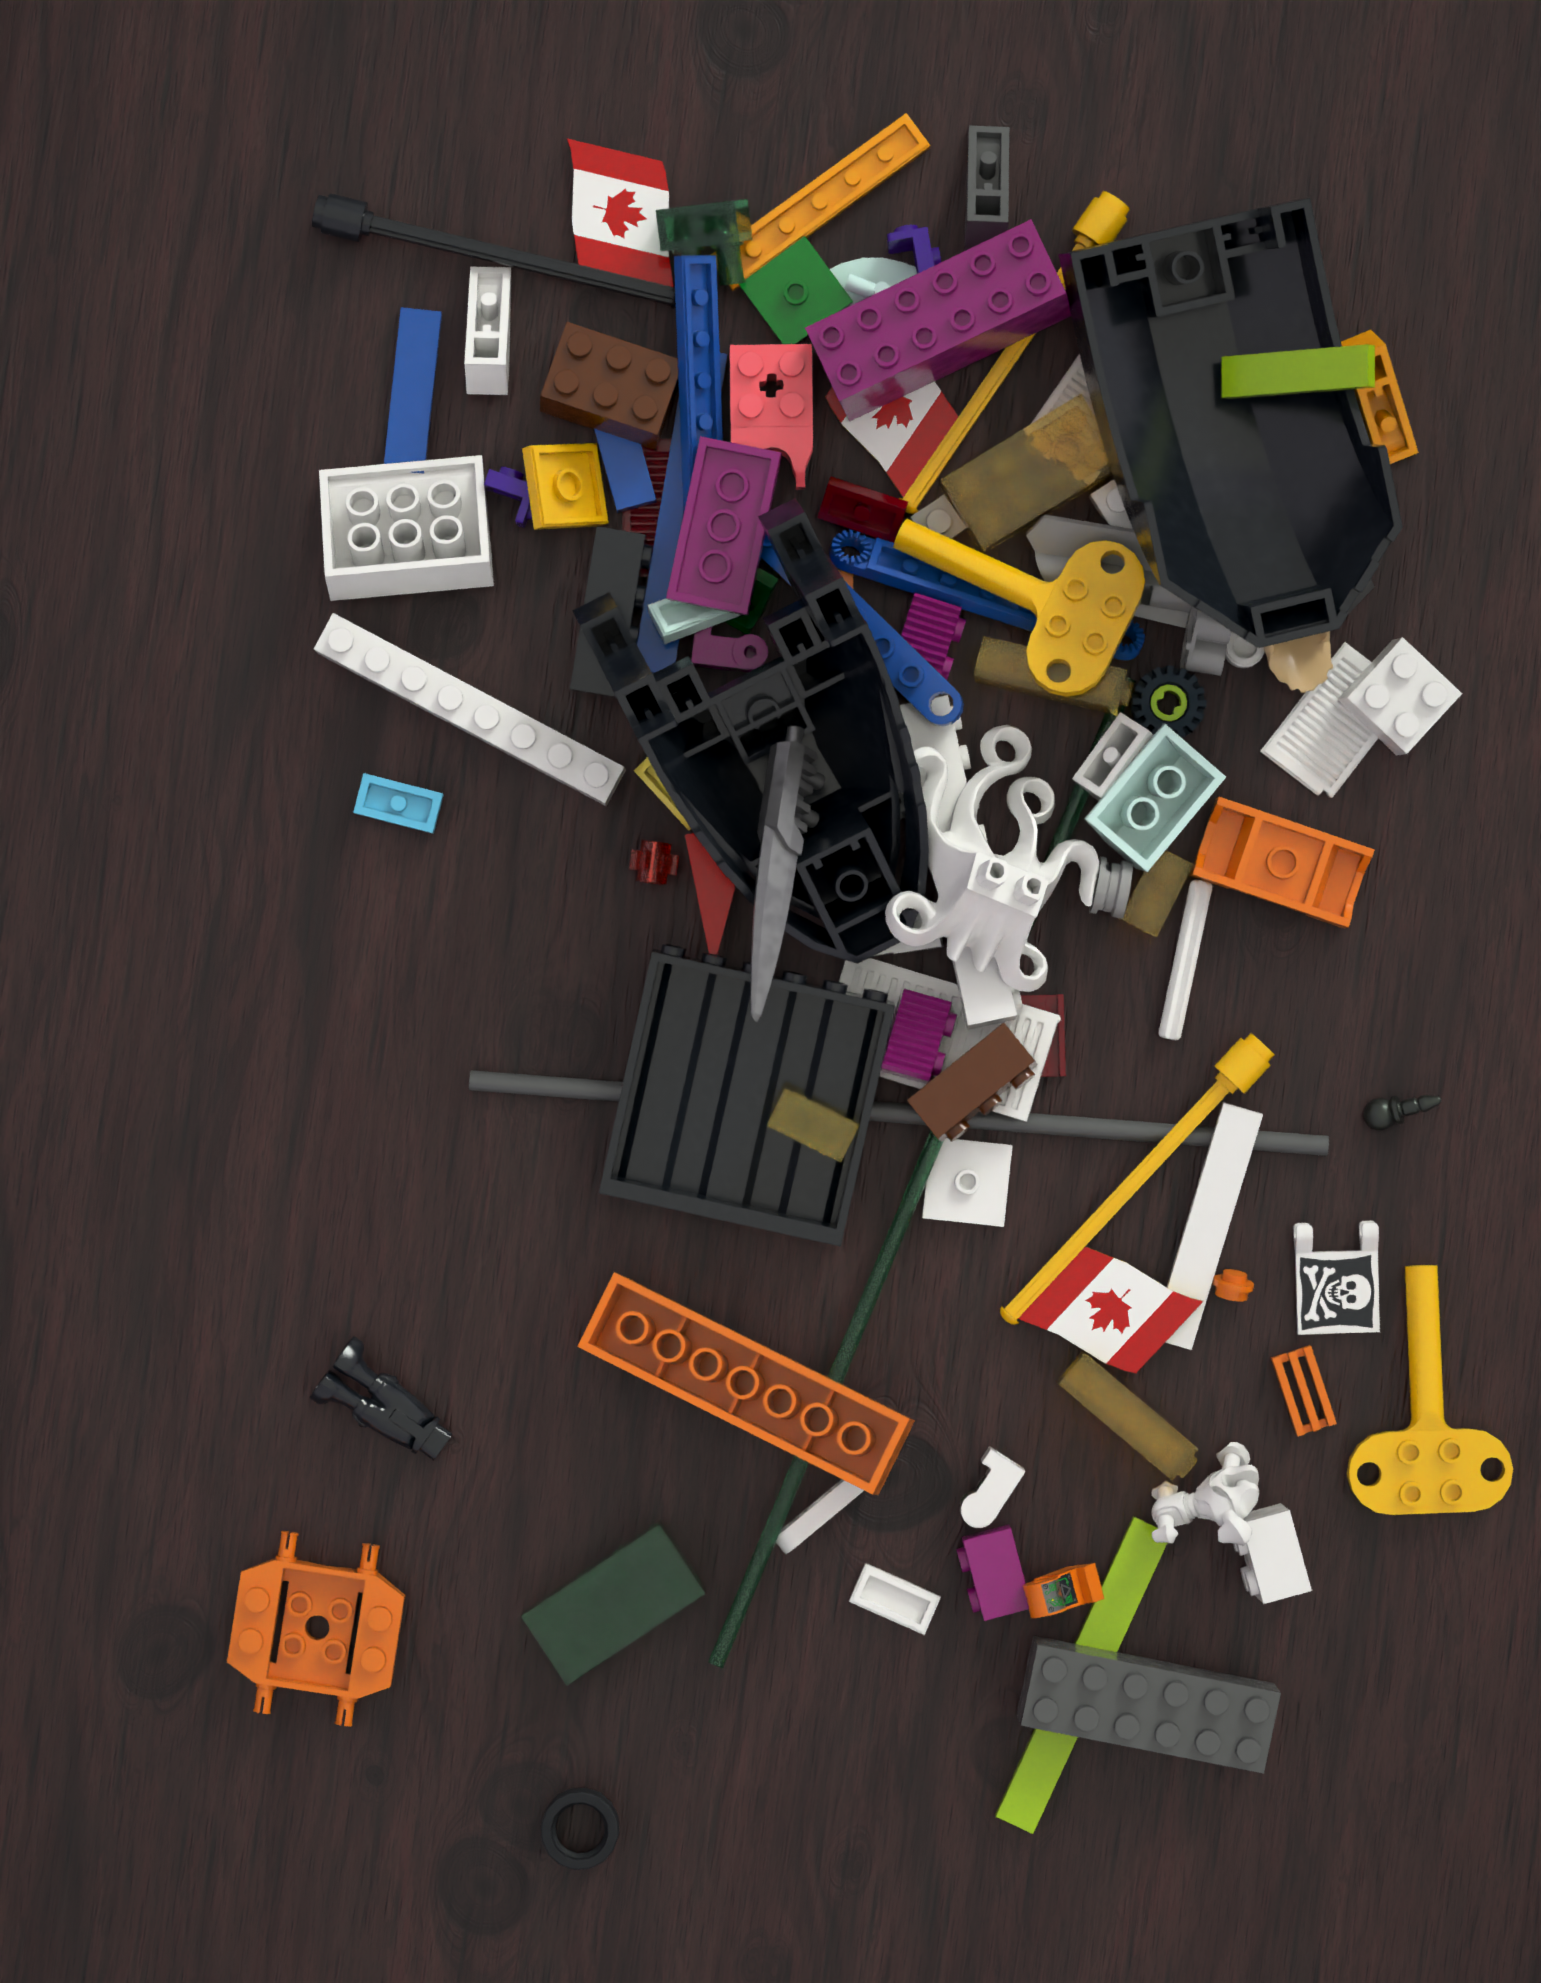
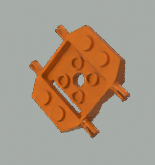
M281 1531L279 1551L276 1557L241 1571L227 1663L256 1683L257 1692L254 1712H261L264 1697L262 1714H271L273 1690L277 1687L335 1695L339 1700L335 1724L340 1726L343 1724L344 1712L346 1710L344 1726L350 1727L352 1726L355 1702L361 1697L390 1688L392 1685L405 1594L376 1570L379 1545H372L370 1560H368L371 1544L362 1543L360 1567H357V1569L324 1566L297 1560V1557L294 1556L299 1533H290L289 1545L287 1547L289 1531ZM283 1581H288L277 1661L272 1662L270 1660ZM360 1592L363 1593L350 1674L346 1673L358 1593ZM322 1616L328 1621L329 1632L325 1637L314 1638L308 1633L307 1621L310 1617Z

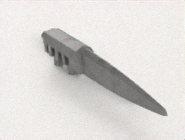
M789 726L787 728L786 741L777 742L770 747L757 830L761 846L756 878L751 946V1016L756 1022H758L762 1015L782 944L798 856L802 855L804 843L802 834L807 833V827L813 828L819 821V814L811 810V806L805 803L803 799L805 796L812 795L813 789H821L825 783L824 775L816 772L817 768L809 763L817 760V752L805 746L806 744H802L804 730L798 726Z

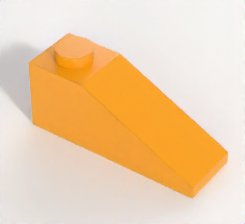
M1372 330L1341 341L1342 346L1365 344L1375 346V388L1354 389L1370 443L1386 446L1390 464L1419 453L1386 344Z

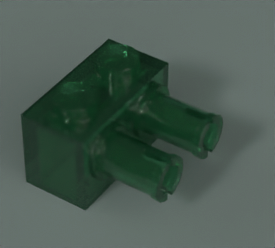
M748 199L656 210L661 251L672 250L673 254L677 253V256L702 255L701 250H705V246L711 245L712 249H716L719 286L746 283L740 246L744 245V241L753 240Z

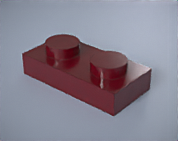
M831 476L817 518L894 543L901 527L908 501Z

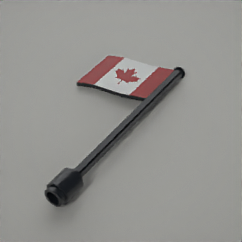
M567 138L574 171L572 228L578 264L374 216V212L368 211V202L329 193L328 197L318 195L312 227L321 229L322 234L360 242L362 235L369 236L372 233L672 305L671 309L676 308L675 287L673 285L667 246L669 190L663 162Z

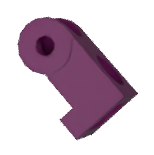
M712 627L694 633L691 656L694 667L748 673L764 665L766 662L768 647L765 641L757 635L746 634L740 638L711 635Z

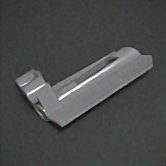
M1044 514L1027 531L1026 536L1035 551L1038 569L1046 582L1057 579L1074 552L1090 542L1112 541L1120 543L1134 552L1143 566L1145 578L1143 596L1134 616L1186 628L1180 668L1221 676L1226 648L1232 631L1159 585L1133 529ZM1108 555L1101 561V567L1105 572L1115 574L1123 569L1124 561L1117 555Z

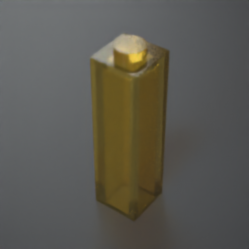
M983 636L973 675L976 683L1117 716L1121 705L1129 706L1134 683L1127 681V669L1109 665L1105 675L1098 684L1087 692L1067 697L1049 693L1038 685L1031 675L1026 654L1027 646ZM1055 663L1047 670L1049 679L1057 683L1067 680L1071 673L1069 667L1063 663Z
M1082 1351L1056 1381V1383L1171 1480L1177 1474L1181 1478L1185 1477L1198 1461L1194 1454L1199 1449L1085 1352Z

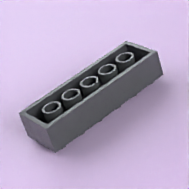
M1033 1635L1016 1716L1020 1725L1264 1774L1281 1692L1271 1682Z

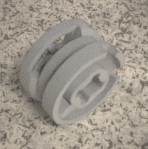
M1099 857V873L1094 890L1093 904L1089 907L1090 913L1096 914L1098 910L1111 912L1112 917L1123 918L1131 887L1133 862L1122 860L1120 864L1111 863L1109 866L1106 857Z

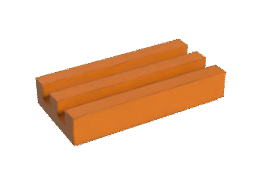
M1311 1345L1271 1357L1296 1436L1299 1437L1305 1435V1433L1337 1424ZM1302 1356L1305 1357L1324 1418L1319 1420L1298 1360ZM1290 1361L1310 1423L1302 1425L1282 1364L1284 1362Z

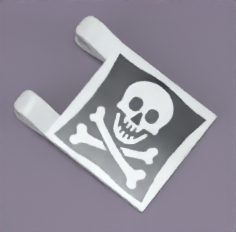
M1372 1220L1359 1223L1360 1250L1312 1252V1226L1309 1223L1294 1224L1297 1334L1380 1332L1379 1227L1377 1223Z

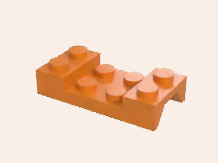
M1219 796L1215 799L1190 876L1226 889L1230 888L1304 913L1308 917L1345 929L1350 925L1353 905L1375 849Z

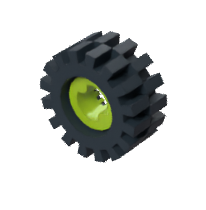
M1167 665L1163 668H1155L1146 673L1136 684L1130 699L1131 715L1133 714L1135 722L1148 729L1152 734H1155L1163 724H1166L1181 738H1184L1203 719L1204 709L1206 708L1203 686L1200 687L1197 682L1198 678L1195 675L1191 676L1187 673L1188 670L1182 667L1178 669ZM1166 692L1173 693L1179 699L1180 705L1173 708L1172 715L1163 714L1157 707V701L1162 700Z

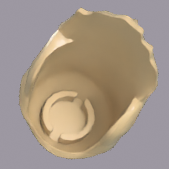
M1330 631L1263 647L1270 670L1280 682L1286 683L1291 691L1299 689L1301 693L1313 691L1319 684L1324 683L1328 679L1327 673L1333 668L1331 662Z

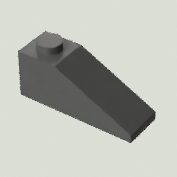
M969 125L964 251L1008 230L1010 127Z

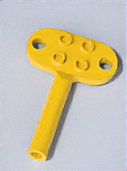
M909 519L903 522L893 545V548L1033 612L1037 622L1030 635L1026 649L1029 671L1036 683L1049 693L1065 697L1081 695L1094 688L1105 675L1141 602L1145 588L1143 566L1135 553L1120 543L1107 540L1090 542L1076 550L1067 561L1060 576L1051 582L1042 581ZM1108 555H1117L1124 561V567L1120 572L1110 574L1102 569L1101 561ZM1063 663L1068 666L1071 671L1069 678L1059 683L1050 680L1047 676V670L1051 665Z
M1438 1265L1405 1266L1411 1422L1404 1430L1372 1434L1357 1444L1349 1457L1347 1468L1350 1490L1364 1506L1376 1513L1389 1515L1475 1512L1488 1509L1504 1497L1511 1485L1513 1466L1510 1453L1499 1439L1486 1431L1470 1428L1455 1429L1446 1424L1443 1406ZM1491 1457L1497 1458L1502 1464L1501 1475L1492 1481L1484 1479L1480 1471L1483 1461ZM1367 1462L1376 1464L1379 1469V1478L1372 1485L1361 1484L1357 1477L1359 1467Z

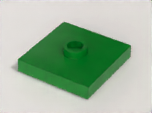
M805 236L739 284L740 288L782 344L801 343L809 337L805 327L853 304V300Z

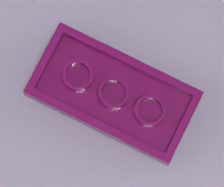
M700 436L667 591V600L745 616L749 615L766 534L758 516L771 510L782 458L781 452Z

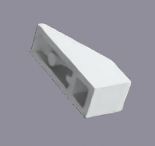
M470 266L464 363L467 394L508 395L511 267Z

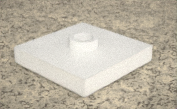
M930 1136L922 1218L1004 1227L1013 1145L959 1139L951 1142L949 1138L941 1142L937 1137Z

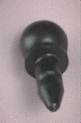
M1422 1095L1418 1098L1402 1100L1400 1103L1397 1096H1392L1390 1101L1384 1098H1376L1365 1106L1364 1120L1374 1130H1386L1394 1122L1403 1124L1404 1115L1410 1116L1418 1114L1420 1111H1429L1439 1105L1442 1099L1439 1096Z

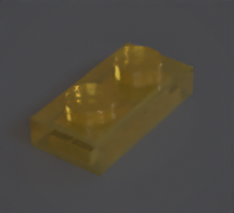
M1165 850L1148 872L1143 871L1127 903L1125 914L1119 920L1156 938L1194 864Z

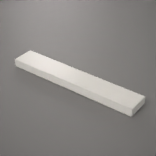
M1222 1102L1166 1286L1168 1289L1187 1297L1202 1300L1203 1303L1174 1332L1166 1343L1192 1350L1261 1124L1262 1113Z

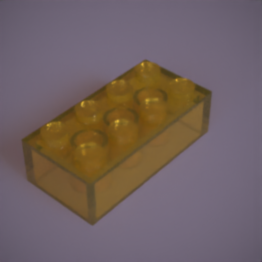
M1079 394L940 479L939 486L967 527V532L978 550L984 554L1037 522L1044 514H1050L1113 474L1096 417L1082 394Z

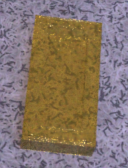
M785 1087L767 1122V1126L841 1162L859 1127V1123Z

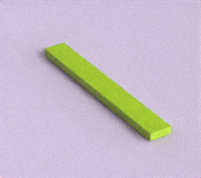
M1132 1517L1101 1584L1104 1599L1092 1603L1074 1644L1113 1652L1118 1651L1167 1545L1166 1542L1156 1543L1152 1539V1532L1157 1530L1158 1527L1137 1517ZM1034 1729L995 1816L1033 1834L1078 1737Z

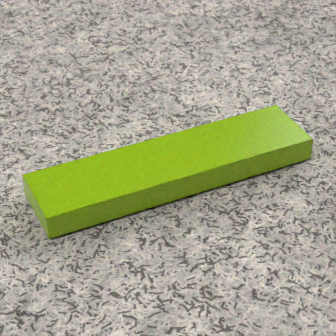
M1365 344L1221 357L1222 398L1226 399L1375 388L1374 345Z

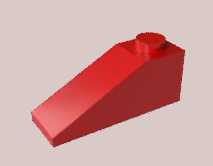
M686 834L685 839L708 951L710 954L718 955L736 886L720 870L695 834Z

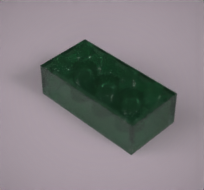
M660 1520L524 1610L521 1617L565 1684L569 1685L703 1596L706 1588Z

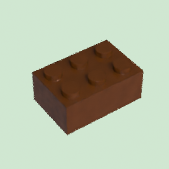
M566 322L540 395V412L591 429H597L656 450L679 386L678 358Z

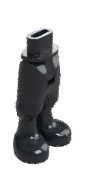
M353 1336L332 1367L365 1387L372 1396L369 1398L360 1395L344 1383L340 1376L329 1369L309 1398L320 1405L328 1402L340 1403L353 1410L352 1416L360 1427H369L389 1440L407 1449H412V1453L416 1454L419 1450L434 1460L448 1442L452 1433L438 1424L440 1418L438 1416L435 1417L424 1404L401 1386L396 1376L387 1373L377 1375L372 1371L362 1357L364 1352L363 1342Z

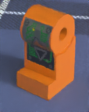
M1095 1563L1064 1567L1037 1577L1034 1581L1023 1585L1031 1618L1058 1614L1070 1608L1104 1599Z

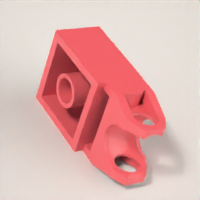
M812 344L730 345L731 442L781 452L782 456L791 465L792 473L796 479V490H805V471L813 453ZM768 381H774L776 385H781L782 389L776 391V395L773 398L766 397V391H760V387L766 386Z

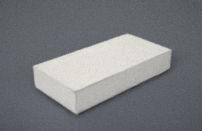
M865 1563L849 1602L925 1635L941 1596Z

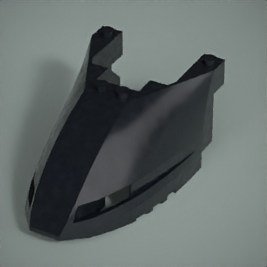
M794 498L758 516L798 601L763 618L779 657L707 693L689 656L652 674L610 592L572 611L639 743L672 801L720 870L753 905L756 881L746 871L749 870L757 878L761 846L757 830L770 747L777 742L786 741L787 728L789 726L803 728L802 744H806L805 746L817 752V760L809 763L817 768L816 772L824 775L825 783L821 789H813V794L805 796L803 799L805 803L811 806V810L819 814V821L815 827H807V833L802 834L804 839L802 855L798 856L790 904L819 918L824 927L789 909L785 932L813 950L858 964L900 943L890 932L886 923L885 910L889 901L898 893L905 891L919 893L922 896L925 895L929 853L927 811L921 786L920 771L912 748L911 737L883 658L868 624L860 614L842 575L821 547L805 511ZM898 791L900 793L903 792L906 826V856L900 889L895 880L900 851V804ZM912 908L902 910L899 915L900 921L904 925L913 928L918 911Z

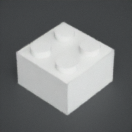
M1402 637L1392 640L1338 698V701L1373 732L1395 755L1407 754L1462 693Z
M1279 1503L1251 1511L1243 1519L1252 1529L1249 1541L1244 1546L1233 1543L1235 1551L1239 1552L1240 1556L1244 1555L1246 1566L1241 1567L1240 1572L1246 1592L1249 1591L1251 1596L1255 1595L1263 1604L1312 1591L1290 1510Z

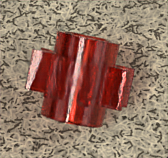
M641 840L640 850L631 849L629 870L637 871L636 881L667 885L668 875L677 876L679 856L671 855L672 844Z

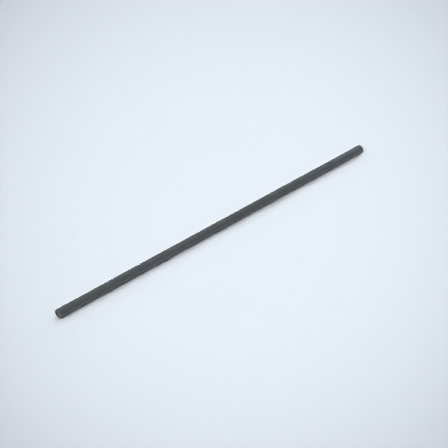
M470 1070L469 1091L619 1102L623 1082L477 1070ZM873 1102L869 1121L926 1125L908 1103ZM993 1111L985 1116L979 1112L967 1121L971 1126L969 1129L1159 1143L1176 1125L1030 1113L1027 1122ZM1197 1126L1180 1145L1209 1147L1215 1127ZM1258 1130L1253 1151L1327 1156L1329 1136Z

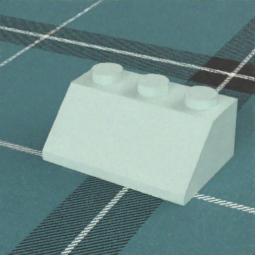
M1163 724L1084 819L1111 848L1128 862H1133V867L1148 872L1224 781L1226 776L1170 727Z

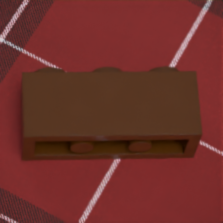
M1003 1022L907 1101L939 1141L942 1142L948 1137L953 1142L971 1127L967 1121L977 1113L981 1112L985 1116L999 1106L1003 1101L1000 1095L1008 1088L1013 1086L1015 1090H1018L1035 1076L1032 1069L1038 1064Z

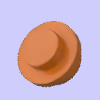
M1224 1269L1223 1274L1215 1275L1213 1278V1285L1216 1286L1215 1295L1230 1301H1246L1248 1293L1252 1292L1254 1288V1283L1247 1279V1274L1239 1270Z

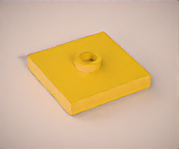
M597 443L530 445L522 448L534 530L597 527L609 524Z

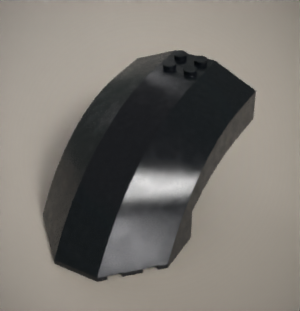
M1311 199L1287 201L1058 254L1083 371L1102 442L1124 508L1139 545L1159 585L1257 648L1340 629L1348 616V610L1358 594L1363 592L1380 565L1378 562L1390 543L1395 541L1403 528L1386 446L1370 443L1354 389L1236 399L1222 398L1221 357L1342 346L1328 288Z

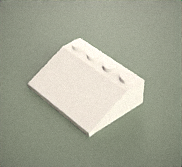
M482 455L319 470L324 572L330 601L494 586ZM414 471H424V474H421V473H412V472H414Z

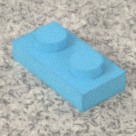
M363 773L353 813L434 834L444 794Z

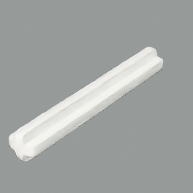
M1192 880L1189 885L1158 1032L1159 1036L1165 1039L1179 1040L1182 1034L1212 892V884L1202 880Z

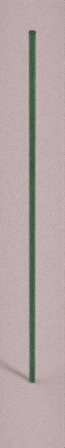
M1120 676L1087 757L1118 714L1124 712L1136 683L1135 680L1126 676ZM1077 783L1074 786L1043 863L1059 843L1070 840L1089 795ZM1037 917L1035 918V920H1034V922H1033V925H1032L1031 930H1030V932H1029L1027 941H1028L1029 936H1030V934H1031V932H1032V929H1033L1034 924H1035V922H1036V920H1037ZM931 1130L827 1376L840 1384L845 1379L944 1142L939 1141ZM795 1455L708 1662L717 1667L724 1668L809 1465V1462Z

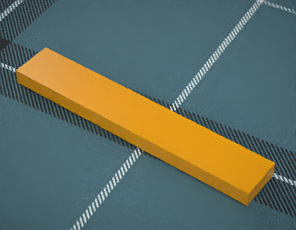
M905 113L711 254L716 255L717 271L731 290H736L740 287V283L802 237L808 238L929 150L930 144L908 114Z

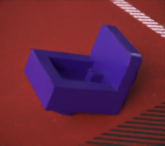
M904 225L896 228L893 233L887 234L888 253L895 254L913 251L917 274L941 263L939 247L931 248L927 227L918 228L917 225Z
M503 466L500 467L499 472L489 469L484 483L486 490L520 501L521 504L515 523L517 526L525 528L528 519L532 520L527 482L522 480L524 474Z

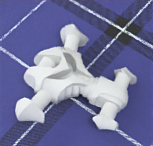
M1230 1442L1223 1450L1218 1452L1216 1457L1222 1465V1469L1211 1473L1196 1488L1197 1491L1195 1493L1177 1492L1178 1486L1166 1480L1152 1489V1497L1157 1499L1151 1510L1152 1518L1158 1525V1529L1152 1532V1539L1156 1543H1174L1178 1535L1174 1527L1189 1524L1195 1517L1212 1520L1218 1526H1221L1218 1529L1219 1542L1235 1543L1244 1546L1249 1541L1252 1529L1243 1519L1248 1516L1258 1502L1259 1474L1255 1466L1248 1465L1250 1456L1244 1445L1238 1442Z

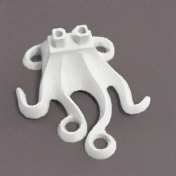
M1010 725L997 726L984 734L980 750L988 767L977 772L967 782L957 800L951 828L947 832L939 830L937 816L940 801L948 780V767L945 758L936 749L920 747L914 751L918 766L924 767L926 770V779L922 791L927 811L928 866L938 892V899L934 903L921 894L912 891L898 893L889 901L885 910L886 923L889 930L900 942L913 947L922 946L937 938L946 937L947 956L949 959L957 962L963 948L968 946L971 948L973 965L977 970L984 972L991 957H994L998 965L999 975L1008 986L1024 992L1037 990L1046 981L1048 964L1045 956L1035 946L1027 942L1033 922L1051 896L1065 866L1072 861L1077 862L1081 869L1079 885L1081 901L1086 906L1093 904L1094 890L1099 873L1097 852L1093 846L1085 841L1071 839L1059 843L1044 863L1039 862L1036 856L1037 824L1044 823L1051 818L1055 808V794L1047 782L1036 777H1022L1015 780L1007 792L1008 808L1017 819L1020 828L1018 842L1014 849L1004 856L994 854L990 849L977 823L978 806L983 794L993 783L1007 775L1021 772L1026 768L1031 758L1032 746L1029 738L1017 727ZM1007 741L1013 745L1015 749V759L1013 761H1002L997 756L995 751L997 742ZM1030 792L1038 796L1041 802L1039 813L1032 814L1024 800L1023 793ZM912 908L918 911L922 917L921 928L915 929L904 925L900 921L899 916L902 910ZM1022 954L1027 955L1034 963V972L1030 976L1024 975L1020 970V957Z

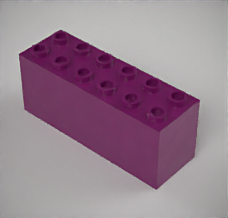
M1032 219L807 326L805 329L848 420L852 421L1070 317L1071 312L1067 293Z

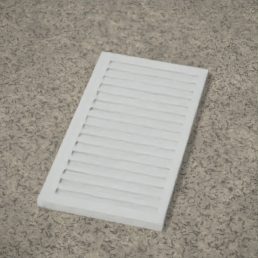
M868 958L858 964L845 961L839 982L848 985L847 992L863 995L864 988L888 993L887 1000L895 1003L885 1053L904 989L952 1002L950 1012L956 1013L957 1019L951 1038L946 1036L942 1038L939 1052L946 1053L942 1071L1002 1024L998 1023L967 1030L958 985L872 958ZM1022 1004L1023 1008L1016 1009V1020L1004 1023L1038 1065L1032 1069L1035 1076L1018 1090L1011 1086L1000 1095L1003 1101L993 1112L1027 1122L1055 1030L1061 1018L1060 1015ZM880 1071L879 1077L918 1089L926 1085L922 1082Z

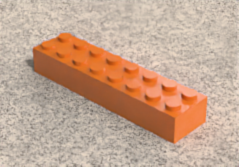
M615 1272L577 1346L872 1495L880 1494L915 1420Z

